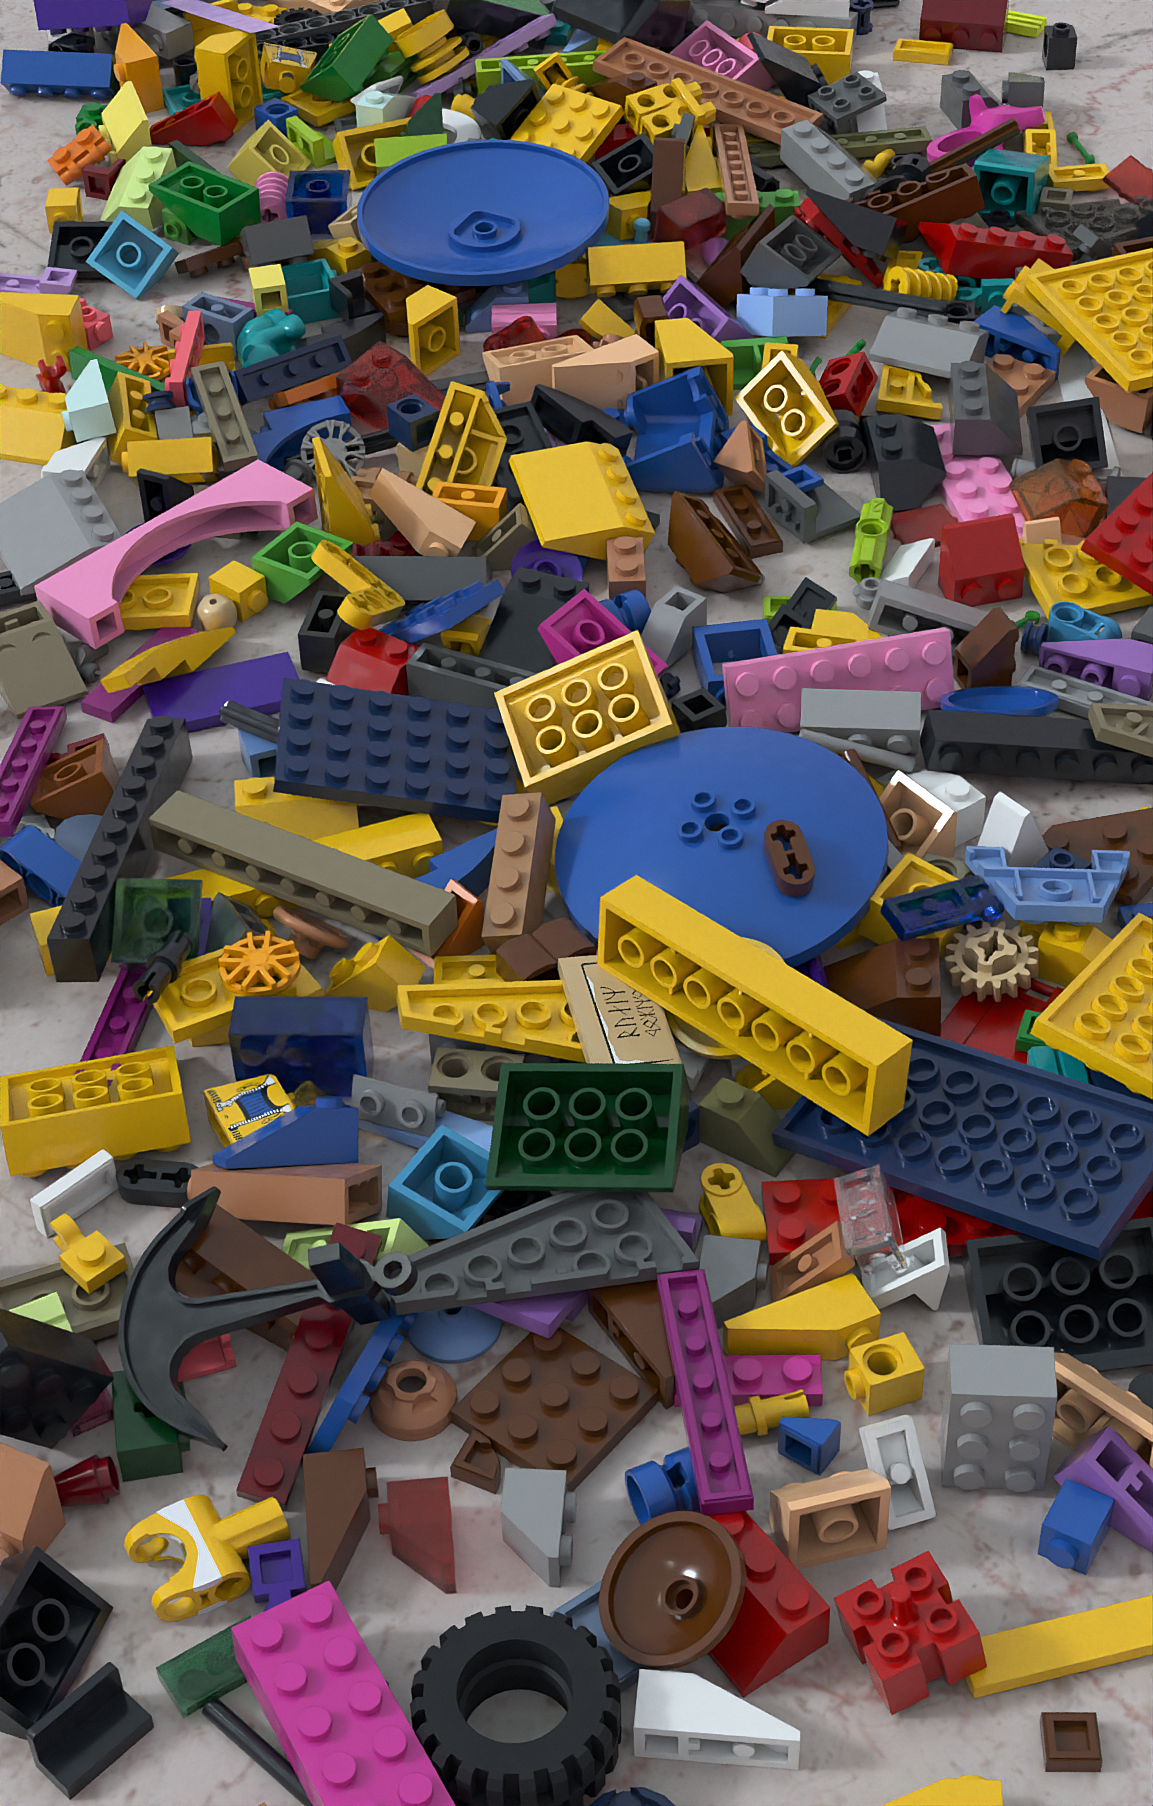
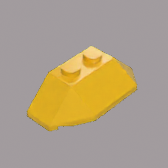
M454 381L450 382L416 484L417 488L432 496L438 481L492 487L507 437L484 391Z

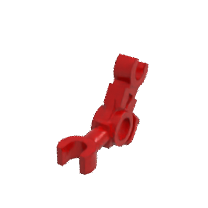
M56 356L57 361L52 366H46L44 359L39 360L38 367L41 373L36 374V378L39 381L41 391L66 394L64 385L60 380L67 371L62 356Z

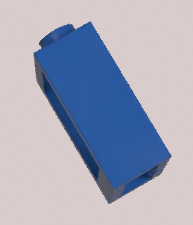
M767 619L692 627V657L701 688L704 687L725 707L723 674H715L713 663L778 655Z

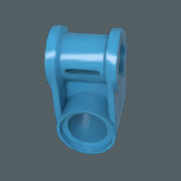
M1061 601L1052 605L1050 609L1047 642L1122 638V631L1114 620L1084 609L1076 603Z

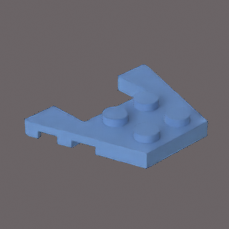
M966 846L965 864L1014 920H1023L1029 924H1042L1046 921H1061L1076 926L1087 925L1090 922L1102 923L1128 872L1130 863V851L1092 850L1091 869L1008 867L1004 847Z

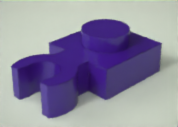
M300 1538L248 1547L255 1604L269 1602L263 1612L306 1592Z

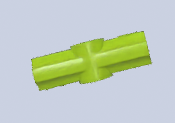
M872 497L871 501L863 504L860 520L856 524L849 577L856 580L858 585L863 579L868 577L880 579L883 562L887 558V542L893 517V507L888 505L884 498Z

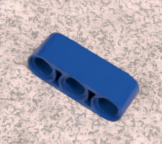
M30 825L24 827L0 847V860L23 877L24 885L27 889L52 908L63 904L82 863L40 830Z

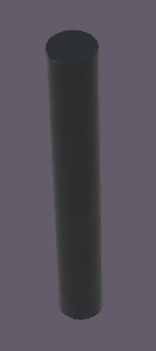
M217 1697L209 1699L202 1709V1715L304 1806H313L291 1763Z

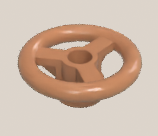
M278 906L273 911L277 921L293 930L288 941H294L295 948L302 956L316 960L322 946L327 945L337 949H347L351 945V940L345 933L311 915L285 906Z

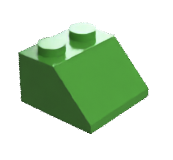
M296 521L251 557L253 570L265 576L268 598L286 604L325 573L311 559V555L321 540L330 541L347 553L353 550L354 542Z

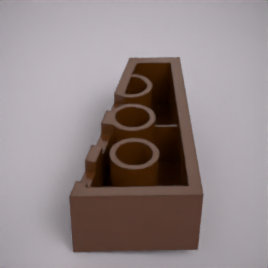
M967 163L929 174L925 178L926 181L922 183L909 180L899 183L898 189L892 192L881 194L879 189L869 192V198L854 203L853 197L845 200L909 222L902 244L911 243L922 235L918 228L920 221L949 224L961 218H969L977 211L985 208L977 175Z
M216 1204L208 1227L199 1235L182 1259L175 1276L177 1291L189 1298H203L314 1280L316 1278L313 1272L218 1204ZM303 1310L247 1327L246 1329L288 1352ZM354 1320V1322H353V1325H352V1328H351V1330H350V1333H351V1332L353 1331V1329H354L355 1320Z

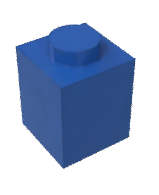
M1066 1478L1042 1523L1038 1555L1049 1559L1058 1567L1073 1569L1086 1575L1110 1529L1115 1499Z

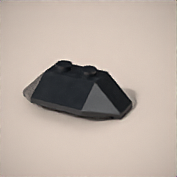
M902 414L865 417L860 423L867 448V462L876 497L884 498L886 503L893 507V516L917 514L922 508V503L933 494L946 477V470L934 427Z

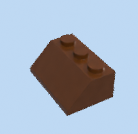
M771 204L729 240L696 282L723 309L731 302L736 306L737 294H748V290L752 287L746 280V277L739 272L758 242L775 229V208Z

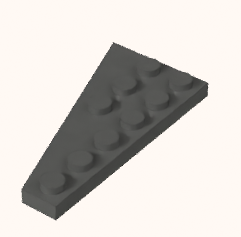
M564 1191L408 1255L418 1271V1278L414 1287L408 1293L401 1296H392L383 1289L382 1291L390 1301V1307L396 1315L657 1280V1274L699 1270L700 1261L648 1192ZM402 1269L395 1270L391 1274L390 1279L398 1277Z

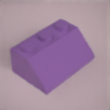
M682 275L678 277L662 298L670 319L689 318L720 344L721 341L751 339L753 336L705 291Z

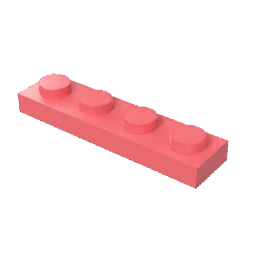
M201 310L188 311L185 324H180V341L175 342V359L170 360V377L165 378V391L173 392L174 397L171 398L172 404H175L176 408L188 406L185 378H190L191 367L199 366L204 347L205 332Z

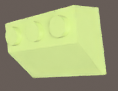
M143 146L120 169L99 221L114 222L122 210L149 231L158 227L162 221L161 210L166 206L149 191L148 185L177 168L172 148Z

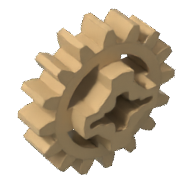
M984 920L981 929H976L969 924L966 926L967 935L955 933L953 935L954 944L946 945L945 972L946 975H950L952 987L961 985L963 996L976 992L978 1001L982 1002L986 995H993L996 1002H1001V994L1008 993L1013 998L1018 997L1017 987L1029 989L1031 987V978L1038 976L1039 950L1038 947L1033 946L1032 935L1022 937V927L1020 926L1007 930L1006 921H1001L997 927H991L988 920Z

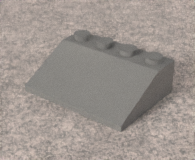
M65 470L61 473L47 475L0 503V557L7 570L11 572L12 579L15 585L19 587L21 595L36 593L35 585L122 537L83 470Z

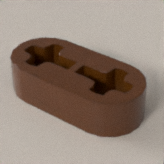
M777 820L770 823L764 832L763 849L775 884L779 891L787 896L801 897L806 895L814 884L815 865L799 826L792 821ZM783 837L785 842H790L789 850L785 851L782 842L776 840V838ZM793 865L796 874L802 876V878L795 879L792 874H788L789 866Z

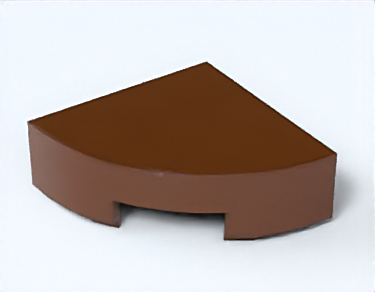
M472 1429L450 1466L451 1477L496 1494L501 1481V1467L498 1455L491 1446L490 1440L482 1433Z

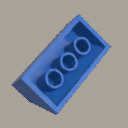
M3 49L0 83L12 95L26 96L27 93H37V95L42 97H53L54 94H64L65 97L78 99L81 95H91L92 98L106 100L108 96L115 97L120 90V82L114 73V64H117L113 54Z

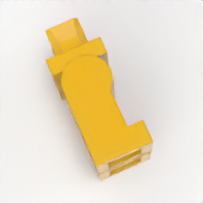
M680 78L671 80V84H662L626 96L624 119L637 136L644 133L654 145L655 137L671 138L674 124H680L683 113L695 115V134L698 125H703L704 128V125L715 121L716 108L712 102L698 104L702 100L703 93L696 81L684 85Z

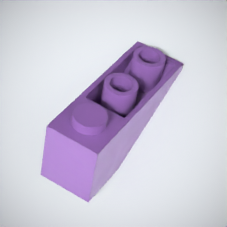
M1129 638L1043 642L1041 644L1039 667L1147 701L1150 700L1153 694V644Z

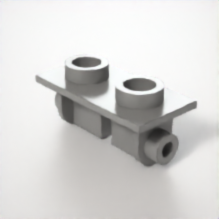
M356 1074L353 1076L351 1106L358 1108V1119L431 1137L435 1132L436 1117L442 1118L446 1110V1101L440 1099L439 1094H431L379 1081L373 1077L368 1078Z

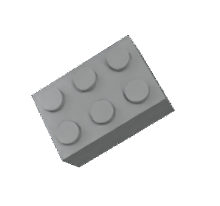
M949 1344L940 1431L942 1487H958L963 1490L987 1488L1010 1489L1015 1492L1044 1491L1057 1405L1054 1347Z

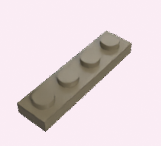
M220 361L191 367L192 379L224 471L229 472L242 469L258 460L255 445L225 362Z

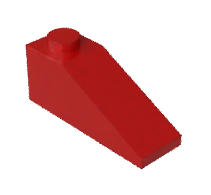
M217 92L152 125L149 129L151 144L169 145V142L175 140L180 141L184 145L209 146L217 141L224 143L234 135L233 130L239 120L221 93Z

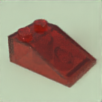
M380 340L336 376L337 396L341 395L350 414L379 431L389 428L387 405L416 393L440 413L445 400V396L406 355Z

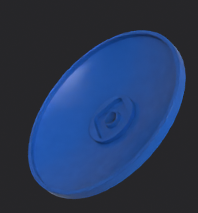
M515 140L465 141L442 145L413 154L396 162L377 175L368 184L359 199L357 224L360 238L371 255L387 267L401 274L445 285H500L532 279L550 273L584 255L588 251V247H593L601 238L607 227L610 211L609 196L605 183L595 170L582 160L561 150L536 143Z
M718 727L689 731L673 738L643 746L625 755L597 775L583 789L570 807L558 834L555 849L557 883L563 905L573 924L597 949L600 897L633 876L638 875L736 935L754 939L768 945L782 957L788 966L794 968L815 958L838 943L854 929L870 909V898L884 880L889 854L887 824L881 804L865 778L842 757L817 743L789 733L753 727ZM788 820L799 826L814 862L815 877L813 887L806 895L801 897L787 896L779 891L763 849L764 832L766 827L774 821ZM714 825L726 826L722 828L720 831L708 830L710 827ZM783 837L776 838V840L782 842L784 850L788 851L790 842H785ZM793 865L789 866L788 874H792L795 879H801L802 876L796 874Z

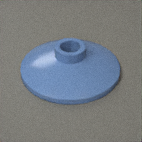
M470 1306L419 1312L407 1336L414 1349L432 1361L445 1364L464 1363L482 1356L493 1347L500 1336L502 1319Z

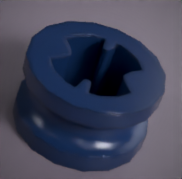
M158 391L143 395V401L148 404V407L145 408V413L155 415L156 410L176 408L175 404L171 403V398L174 397L173 392Z
M1029 620L1027 622L1021 640V653L1027 654L1028 651H1033L1035 656L1040 657L1041 644L1047 642L1048 624L1042 623L1041 626H1036L1035 621Z

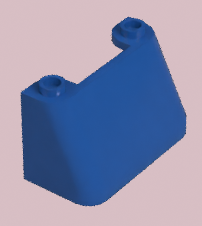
M701 366L628 394L624 418L629 428H634L638 435L634 461L628 456L622 458L637 491L674 492L676 490L686 493H711L723 488L724 474L713 461L724 446L720 439V433L729 430V420L723 404Z

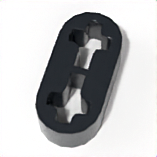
M133 1159L124 1163L117 1171L116 1179L119 1193L123 1200L135 1205L181 1208L184 1203L189 1201L187 1186L191 1178V1170L198 1167L187 1162Z

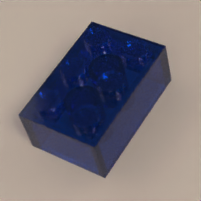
M235 996L228 1036L236 1082L271 1074L276 1076L286 1094L309 1086L315 1097H351L353 1076L355 1074L368 1078L372 1077L374 1052L367 997Z

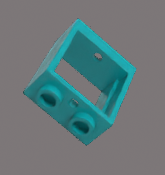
M325 258L281 266L286 284L288 308L293 310V314L297 315L304 324L341 317L331 308L328 279L336 277L337 272L329 267Z

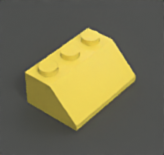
M132 81L125 82L101 113L103 125H98L99 133L113 149L107 154L111 165L119 158L125 159L127 163L143 146L152 147L149 123Z

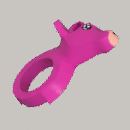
M975 94L969 98L972 120L970 126L952 131L930 142L926 148L928 162L939 158L1011 118L1017 121L1021 131L1041 125L1047 120L1043 107L1021 108L1008 103L996 107H986L981 96ZM1003 143L993 149L1003 150ZM981 155L966 162L969 167H973L975 161Z

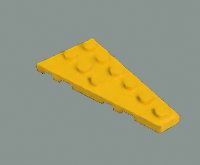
M1019 538L1025 566L1024 576L1048 620L1052 605L1061 601L1076 603L1082 608L1099 615L1153 604V596L1083 552L1081 547L1085 540H1082L1079 545H1061L1058 543V539H1044L1043 544L1025 543L1024 538Z
M562 980L397 985L396 1001L401 1029L586 1063L574 1020L568 1006V1000L563 990Z

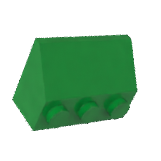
M372 14L368 15L337 36L300 85V89L303 92L335 102H341L347 97L352 99L364 89L362 83L375 74L377 71L375 65L382 62L389 55L390 52L387 49L394 39Z

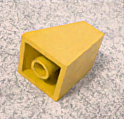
M689 318L656 320L655 349L659 351V382L701 366L723 404L727 415H733V354Z

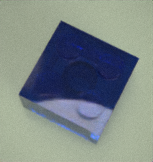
M350 170L290 171L286 194L287 219L306 215L310 235H332L328 225L352 207Z

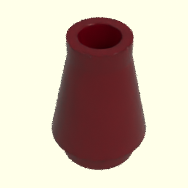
M95 1454L53 1476L61 1507L108 1504L111 1497L120 1494L118 1473L110 1456L99 1458Z

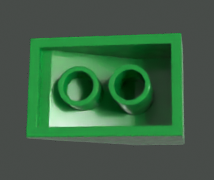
M190 161L148 185L149 191L196 236L210 241L214 245L223 246L237 237L244 227L261 222L259 188Z

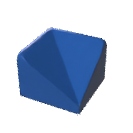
M782 1417L779 1421L778 1452L780 1455L809 1471L821 1475L840 1451L841 1422L833 1419Z

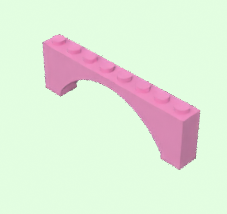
M256 460L35 585L37 600H40L58 627L92 648L97 649L124 633L120 604L135 578L151 564L179 548L211 537L247 531H285L296 521L308 525L318 519L314 488L260 460Z

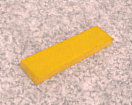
M1153 1595L982 1636L981 1641L987 1667L965 1678L973 1699L1152 1655Z

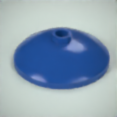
M983 686L960 689L943 695L940 699V708L943 711L1049 717L1058 708L1059 698L1053 692L1038 688Z

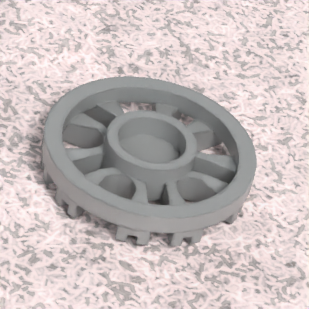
M325 420V422L315 425L307 432L301 445V460L308 464L311 469L315 466L314 459L307 460L306 450H313V443L309 442V440L315 437H319L340 465L343 464L350 478L356 476L357 470L363 467L365 461L364 442L361 435L350 424H346L343 421ZM334 427L340 428L339 438H332ZM327 428L329 437L327 439L321 438L318 431ZM346 431L354 437L352 441L347 443L342 441ZM359 446V451L347 452V448ZM347 457L359 459L355 469L346 463ZM312 469L313 477L317 480L316 472Z

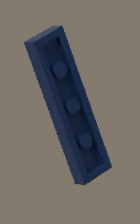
M340 334L233 372L236 376L239 400L241 405L244 406L346 370L353 366V362Z

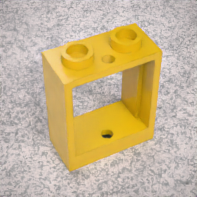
M211 437L127 442V452H122L121 455L123 472L127 473L128 478L138 487L137 471L140 468L172 476L186 484L220 481L218 451Z

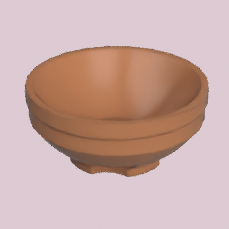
M406 1360L391 1365L387 1368L374 1393L370 1391L369 1397H371L369 1400V1410L373 1423L387 1436L401 1441H421L441 1433L451 1424L450 1411L458 1404L457 1389L450 1374L439 1365L425 1360ZM408 1376H418L426 1382L421 1390L413 1393L404 1392L397 1387L398 1383Z

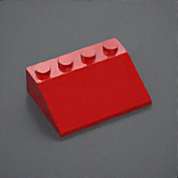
M920 221L918 225L920 232L944 273L981 279H1014L1015 268L1024 267L1025 265L1031 268L1038 258L1053 269L1068 267L1074 255L1065 240L1054 234H1049L1045 237L1034 235L1028 231H1019L1018 233L1007 232L999 227H990L989 229L977 228L969 223L954 225Z

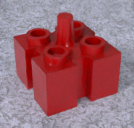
M929 1551L892 1568L893 1581L877 1589L873 1580L870 1579L834 1597L843 1632L862 1665L867 1663L871 1680L891 1715L929 1697L927 1683L943 1676L950 1686L987 1667L980 1632L960 1600L958 1599L953 1602L949 1583Z

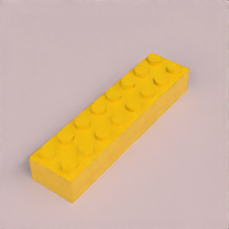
M638 875L633 876L600 897L597 965L867 1136L871 1135L903 1110L912 1039Z

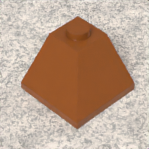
M105 740L96 741L45 766L31 797V807L34 812L63 820L76 815H104L120 780Z

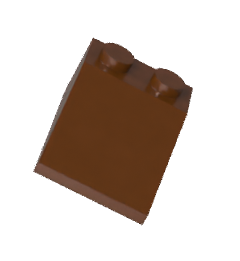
M939 938L894 939L824 966L829 990L868 1014L931 1035H941Z

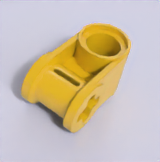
M714 1163L707 1166L702 1171L700 1179L701 1188L704 1193L700 1197L698 1208L710 1235L759 1240L761 1244L765 1243L767 1231L764 1217L759 1206L753 1201L739 1170L726 1163Z

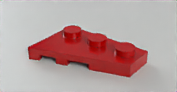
M809 197L800 205L807 214L804 220L816 233L821 230L825 234L823 238L836 248H839L843 252V258L853 268L857 267L879 288L883 284L884 275L873 259L862 256L863 249L854 246Z

